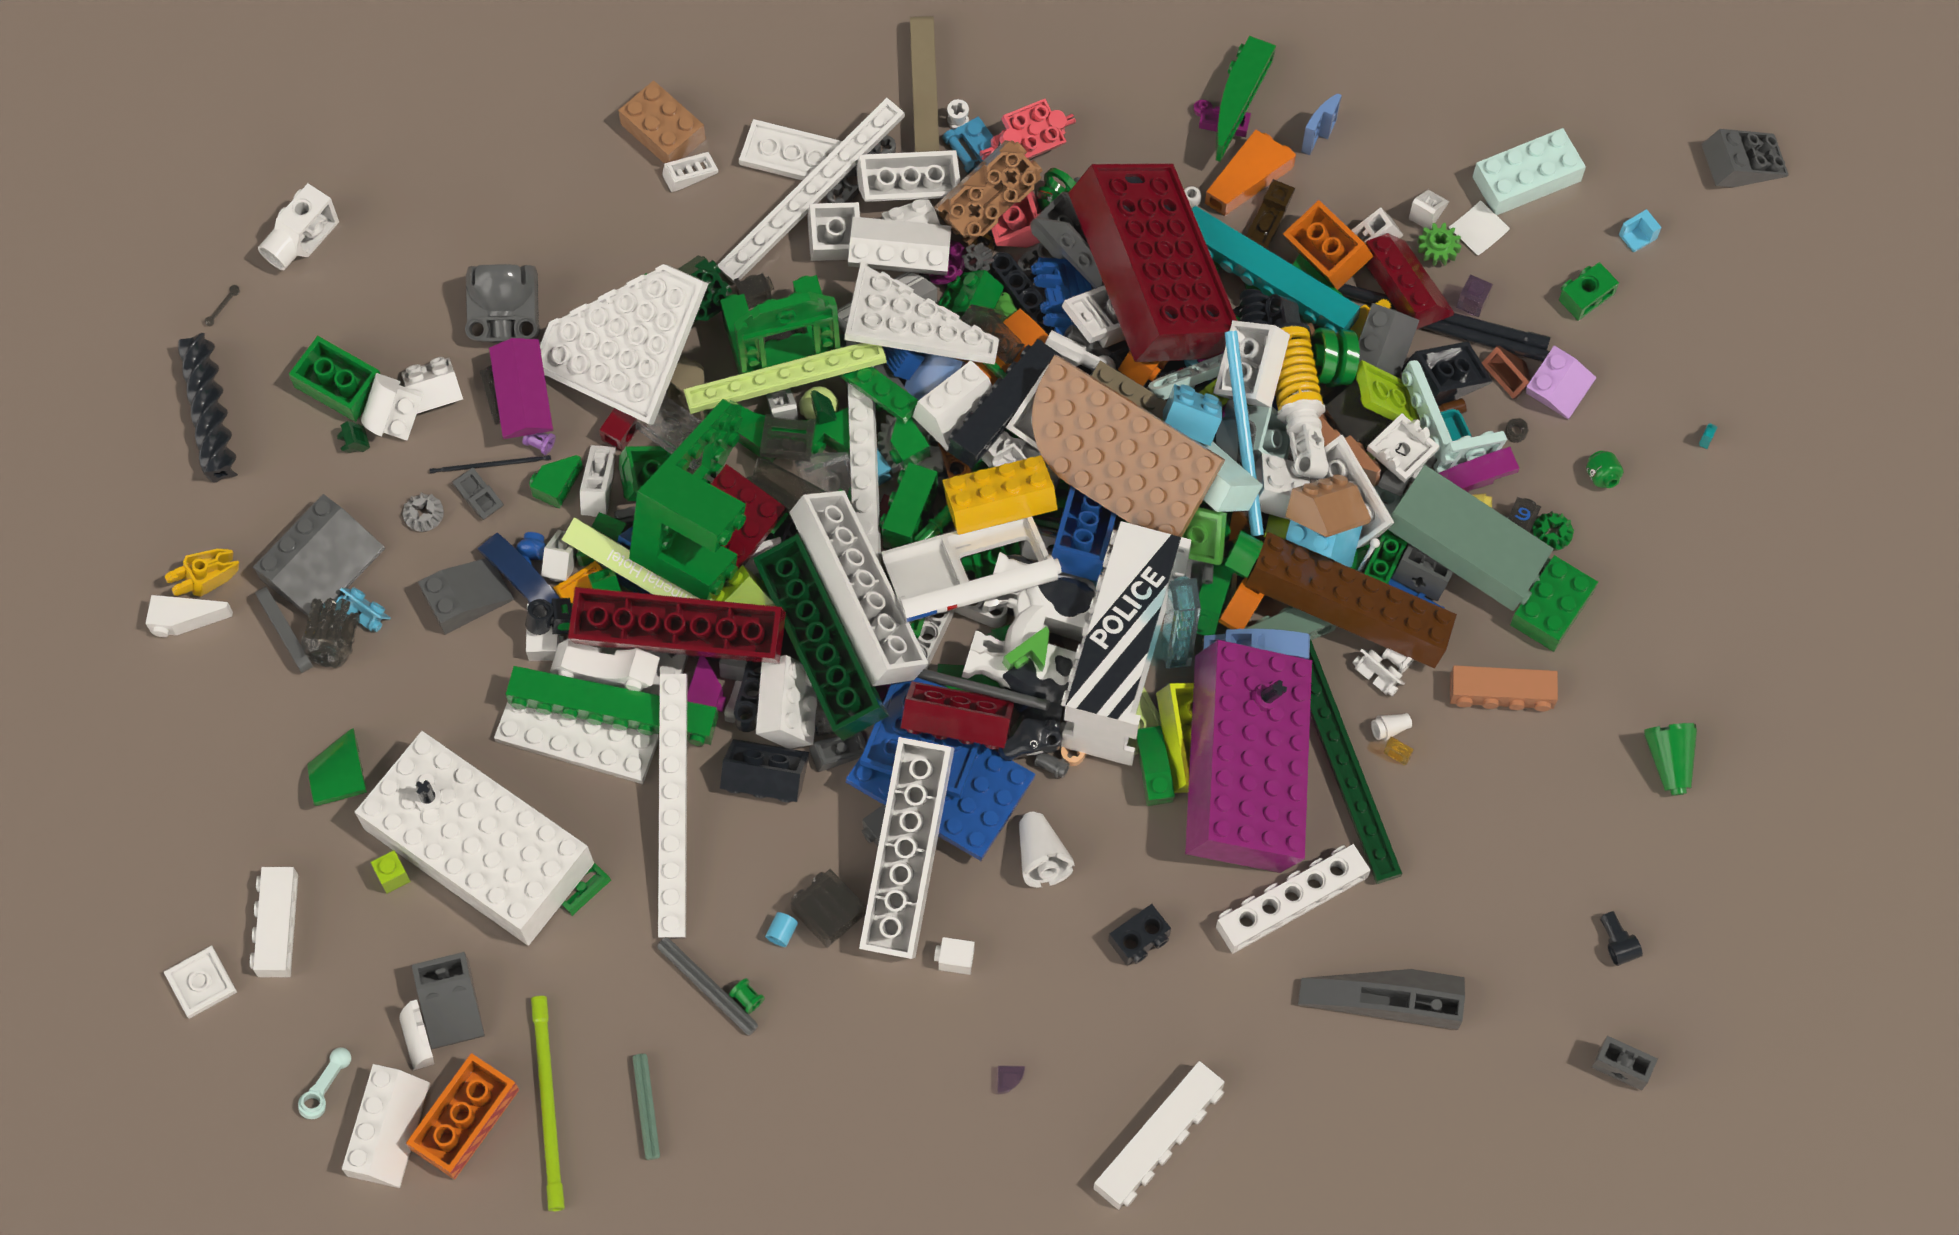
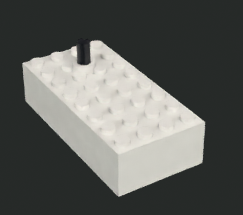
M423 731L420 732L355 811L364 830L392 850H395L399 855L528 946L594 864L587 845Z

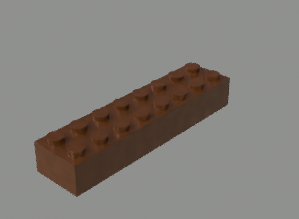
M1267 532L1263 540L1260 554L1245 584L1250 589L1434 669L1446 652L1457 614L1270 532Z

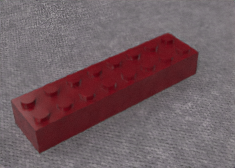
M575 587L568 639L574 644L622 649L639 648L644 651L780 664L786 612L782 607Z

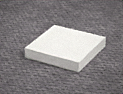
M212 945L164 971L189 1019L237 993Z

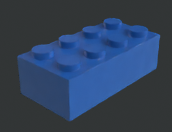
M1072 486L1055 540L1052 557L1053 559L1058 558L1062 572L1098 582L1116 514Z

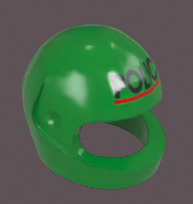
M1050 168L1044 174L1045 186L1039 187L1037 191V202L1040 209L1043 210L1060 193H1069L1076 184L1074 179L1062 170ZM1053 177H1056L1059 180H1061L1065 184L1066 188L1058 184Z

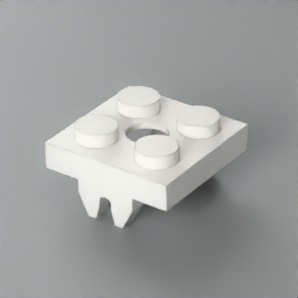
M1401 414L1368 445L1367 451L1405 483L1439 450L1440 446L1430 438V432L1427 427L1423 429L1420 427L1418 419L1410 421L1404 414ZM1400 443L1408 445L1410 453L1406 456L1398 455L1395 451L1396 445Z

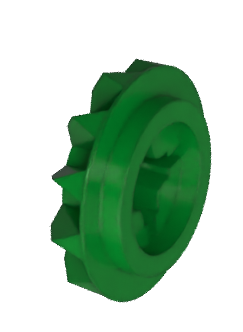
M1553 511L1547 514L1542 513L1535 521L1533 535L1554 548L1553 550H1561L1572 541L1574 529L1571 525V520L1565 518L1563 513L1557 514ZM1549 525H1551L1553 528L1560 527L1558 530V535H1556L1554 532L1547 534V532L1550 529Z

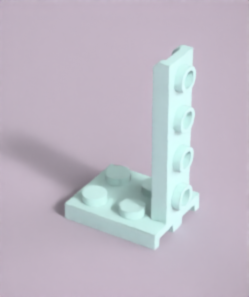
M1416 360L1408 362L1402 372V382L1410 393L1411 403L1416 408L1420 417L1422 429L1427 427L1430 432V438L1440 446L1439 450L1435 453L1437 461L1433 466L1437 473L1498 451L1507 441L1504 431L1496 433L1488 431L1480 436H1464L1456 441H1452L1420 363Z

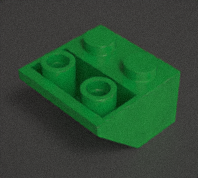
M986 270L962 273L960 276H957L956 280L947 284L948 286L943 297L939 300L938 306H943L959 315V320L971 327L976 325L979 328H986L1004 286Z

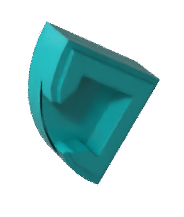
M1711 423L1707 425L1699 446L1708 449L1718 426Z

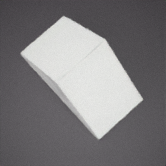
M1427 190L1414 199L1409 220L1431 230L1432 224L1440 217L1449 201Z
M790 388L766 394L771 418L798 420L797 406Z

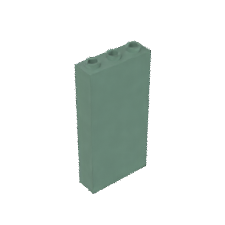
M1426 465L1423 466L1391 514L1394 523L1388 528V530L1512 611L1515 610L1519 603L1524 605L1532 594L1529 588H1532L1536 581H1540L1538 573L1540 571L1543 572L1551 561L1548 557L1554 549Z

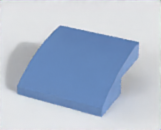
M1336 94L1332 96L1313 114L1305 128L1302 153L1311 155L1319 136L1326 139L1329 138L1337 121L1342 95Z
M924 353L925 359L911 379L906 380L905 389L909 394L920 400L962 368L966 362L951 357Z

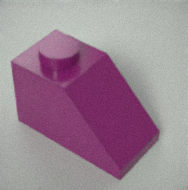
M700 656L687 693V701L717 707V712H723L726 697L723 695L722 686L706 658Z

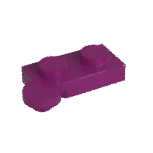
M1201 99L1196 101L1193 111L1200 117L1199 128L1217 132L1220 107L1213 108L1211 102ZM1246 112L1235 133L1236 136L1246 137L1251 113Z

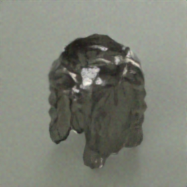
M314 598L312 600L306 630L301 639L304 653L311 661L323 667L337 669L342 667L350 654H352V644L354 643L355 632L360 622V615L353 612L350 615L347 614L350 601L340 599L336 604V600L328 598L324 603L321 599Z

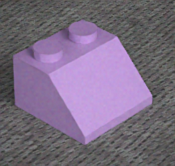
M1553 346L1527 385L1526 394L1569 420L1596 380V377L1577 359L1558 347Z

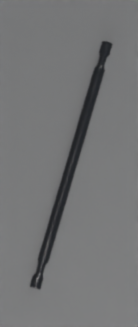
M551 455L448 466L438 469L430 468V474L441 471L449 472L551 460Z

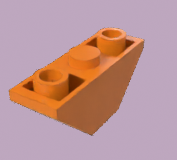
M1248 577L1243 579L1218 621L1230 629H1244L1265 596L1245 586Z

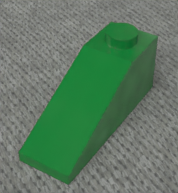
M1222 563L1220 565L1214 564L1213 583H1202L1189 627L1191 632L1201 635H1215L1217 632L1218 621L1221 618L1233 572L1221 566Z
M1161 726L1138 729L1136 741L1146 805L1153 806L1173 803L1175 794Z

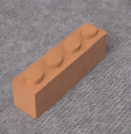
M1453 666L1450 674V704H1457L1459 707L1483 705L1484 708L1495 709L1498 706L1509 707L1511 710L1535 708L1536 711L1544 712L1554 709L1558 701V671Z

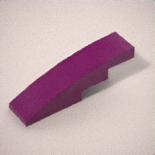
M1507 447L1461 463L1439 474L1469 493L1471 490L1493 484L1495 479L1518 473L1520 468L1511 447Z

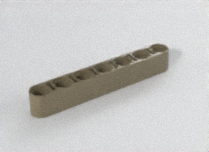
M934 16L910 17L915 152L939 151Z

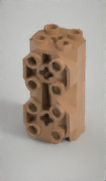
M1005 140L934 206V209L939 211L938 214L948 226H951V230L956 235L960 233L964 237L961 240L966 244L970 245L979 236H984L998 223V218L1015 202H1021L1034 190V185L1042 178L1040 176V173L1043 171L1042 168L1034 160L1030 161L1025 156L1027 151L1019 142L1015 143L1013 140Z

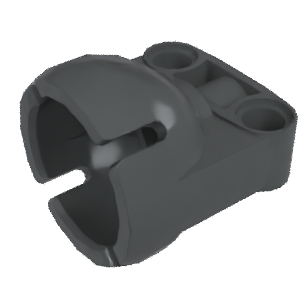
M495 264L468 267L466 273L467 324L465 332L470 339L480 342L501 343L511 338L536 339L539 336L541 329L538 307V273L535 266L523 265L519 267L512 264ZM527 322H531L534 330L532 334L525 336L522 333V326ZM476 323H481L484 327V332L476 337L472 332V328Z

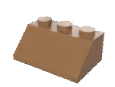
M1338 474L1293 488L1285 517L1325 537L1369 524L1371 521L1357 485L1349 482L1347 477Z

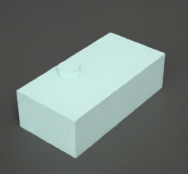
M1213 441L1211 446L1198 442L1225 459L1223 466L1203 500L1217 512L1250 510L1263 485Z

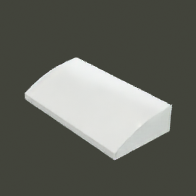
M1340 435L1324 447L1329 469L1323 479L1338 474L1347 477L1349 482L1357 485L1371 517L1370 523L1362 526L1357 548L1370 544L1373 538H1378L1392 526L1394 521L1344 436Z

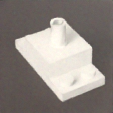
M1105 285L1064 300L1062 308L1089 343L1098 341L1105 348L1126 340Z

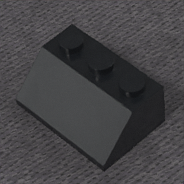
M733 739L723 759L720 789L734 794H752L757 798H775L785 803L797 802L803 787L809 752Z

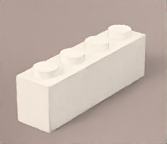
M262 867L261 876H257L256 889L260 893L259 901H255L254 904L257 927L252 929L255 953L250 955V968L254 970L258 977H291L298 874L294 867Z

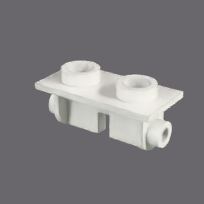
M1361 649L1360 651L1365 655L1362 658L1360 656L1356 657L1352 663L1355 665L1354 669L1359 671L1368 680L1376 673L1378 677L1374 680L1373 684L1384 692L1385 695L1393 696L1398 691L1397 683L1405 684L1400 679L1403 675L1393 666L1386 668L1380 663L1383 658L1372 649L1369 652Z

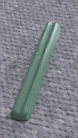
M636 1054L633 1056V1066L644 1152L647 1160H655L660 1158L648 1057L646 1054Z

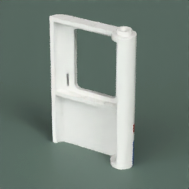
M1032 516L960 535L957 534V531L881 552L886 571L906 622L1058 580V574L1062 573L1058 558L1053 559L1052 555L1048 554ZM1021 540H1028L1038 562L972 581L968 580L960 560L962 557Z

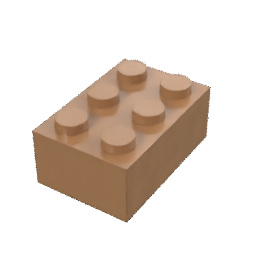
M654 80L618 110L621 125L663 163L685 158L706 140L704 124Z

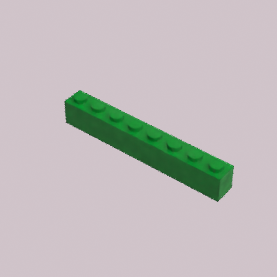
M513 666L505 695L508 703L514 708H533L537 712L546 715L557 713L570 720L582 718L594 725H602V723L611 724L619 730L635 729L639 733L648 736L653 735V733H660L659 695ZM687 701V740L689 743L696 746L711 745L718 720L717 707Z

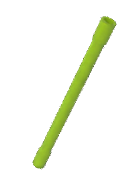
M534 996L531 998V1008L535 1027L547 1173L548 1211H561L565 1209L560 1175L548 1032V1004L546 996Z

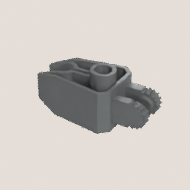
M1232 398L1227 400L1228 402L1225 405V416L1222 417L1216 432V445L1242 466ZM1249 420L1252 448H1254L1256 426L1254 422Z

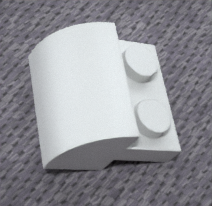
M376 373L361 422L365 428L379 436L386 433L408 440L423 393L401 386V381Z

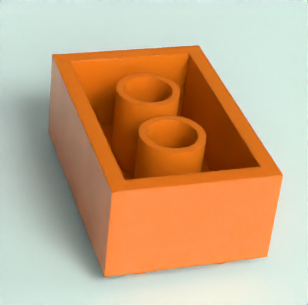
M1320 200L1283 233L1290 245L1337 290L1373 257L1366 244Z

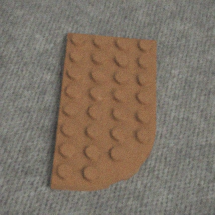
M1054 355L1037 387L1032 408V427L1037 447L1050 469L1063 481L1130 524L1182 537L1223 466L1225 459L1058 355Z

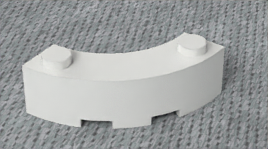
M567 639L558 644L550 672L639 692L643 688L652 686L660 658L639 648L616 650L615 655L604 654L602 649L598 647L574 644L571 640Z

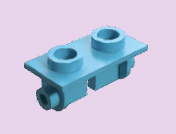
M352 587V589H340L345 595H341L336 601L339 609L352 618H355L359 611L362 612L357 621L368 630L378 632L382 627L381 620H390L391 617L384 613L385 608L374 601L371 603L364 598L366 595L355 587Z

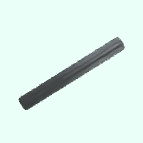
M664 937L658 943V949L747 1035H751L758 1028L757 1022L668 937Z

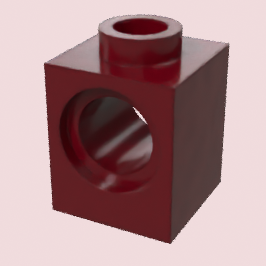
M614 408L599 429L601 440L623 451L638 431L639 426L637 418Z

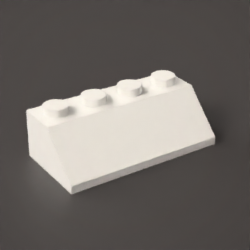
M956 150L866 154L859 156L856 166L858 187L865 202L944 198L961 182Z
M853 217L848 266L860 267L861 261H865L868 263L867 266L872 269L947 276L951 226Z
M373 1064L342 1166V1170L348 1177L400 1188L411 1152L406 1142L418 1127L430 1082L398 1069Z

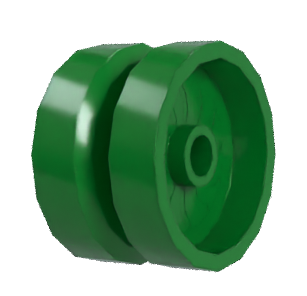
M1317 328L1311 337V350L1314 353L1313 359L1319 384H1327L1332 380L1335 385H1351L1356 377L1359 365L1360 348L1356 332L1340 329L1335 333L1331 328Z

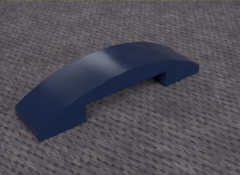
M495 533L477 548L494 568L497 567L526 598L528 604L536 599H544L551 604L552 598H559L535 568L499 533Z

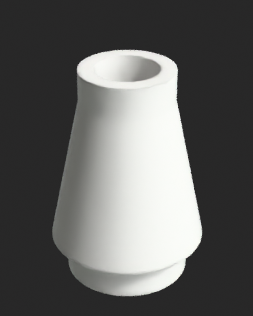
M1408 713L1377 716L1371 722L1374 737L1377 740L1382 739L1384 741L1412 727V720Z

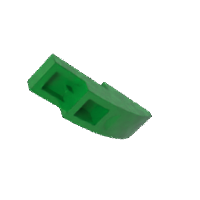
M1387 529L1380 539V546L1376 548L1364 574L1388 584L1409 543Z

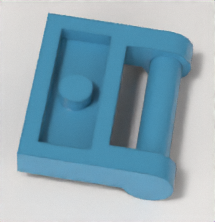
M978 116L954 130H948L943 134L942 139L953 150H956L957 156L965 165V171L969 174L974 170V162L978 160L980 162L983 161L981 159L983 156L980 157V151L991 147L990 140L994 136ZM963 138L977 157V160H972L958 141L959 139Z

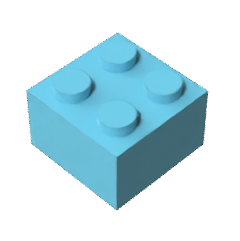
M1174 384L1163 409V421L1191 439L1211 446L1222 420V402L1212 394L1206 393L1202 395L1195 392L1188 385L1182 384L1178 386Z

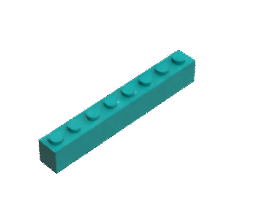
M1193 207L1192 211L1212 260L1220 264L1223 270L1228 273L1233 272L1241 277L1242 281L1247 285H1254L1260 289L1264 295L1270 297L1273 294H1277L1296 301L1299 307V314L1307 322L1317 324L1322 328H1331L1335 333L1340 329L1350 330L1359 319V305L1199 207Z

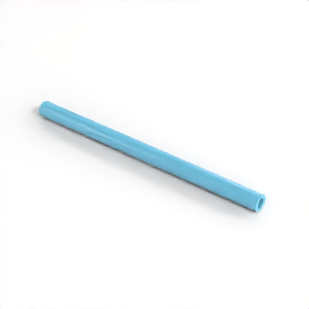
M1237 331L1225 332V341L1242 467L1257 479ZM1259 493L1250 510H1248L1250 532L1253 537L1264 535Z

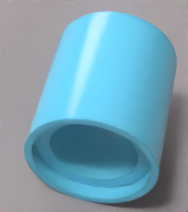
M777 912L765 935L766 939L778 946L787 947L798 925V921L785 913Z

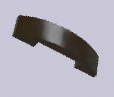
M1274 179L1272 180L1246 237L1268 249L1295 191L1294 187Z

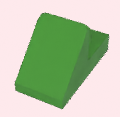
M1047 626L1004 656L1002 663L1008 671L1013 667L1019 669L1029 661L1028 657L1030 656L1040 671L1043 672L1049 638Z

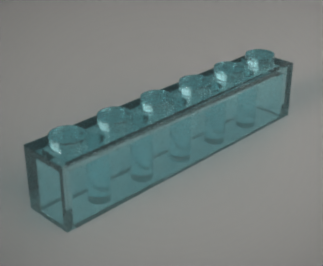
M1178 577L1169 583L1161 638L1165 669L1191 666L1201 609L1196 578Z

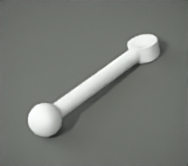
M1373 538L1370 541V548L1357 571L1362 573L1374 549L1380 546V541L1377 538Z

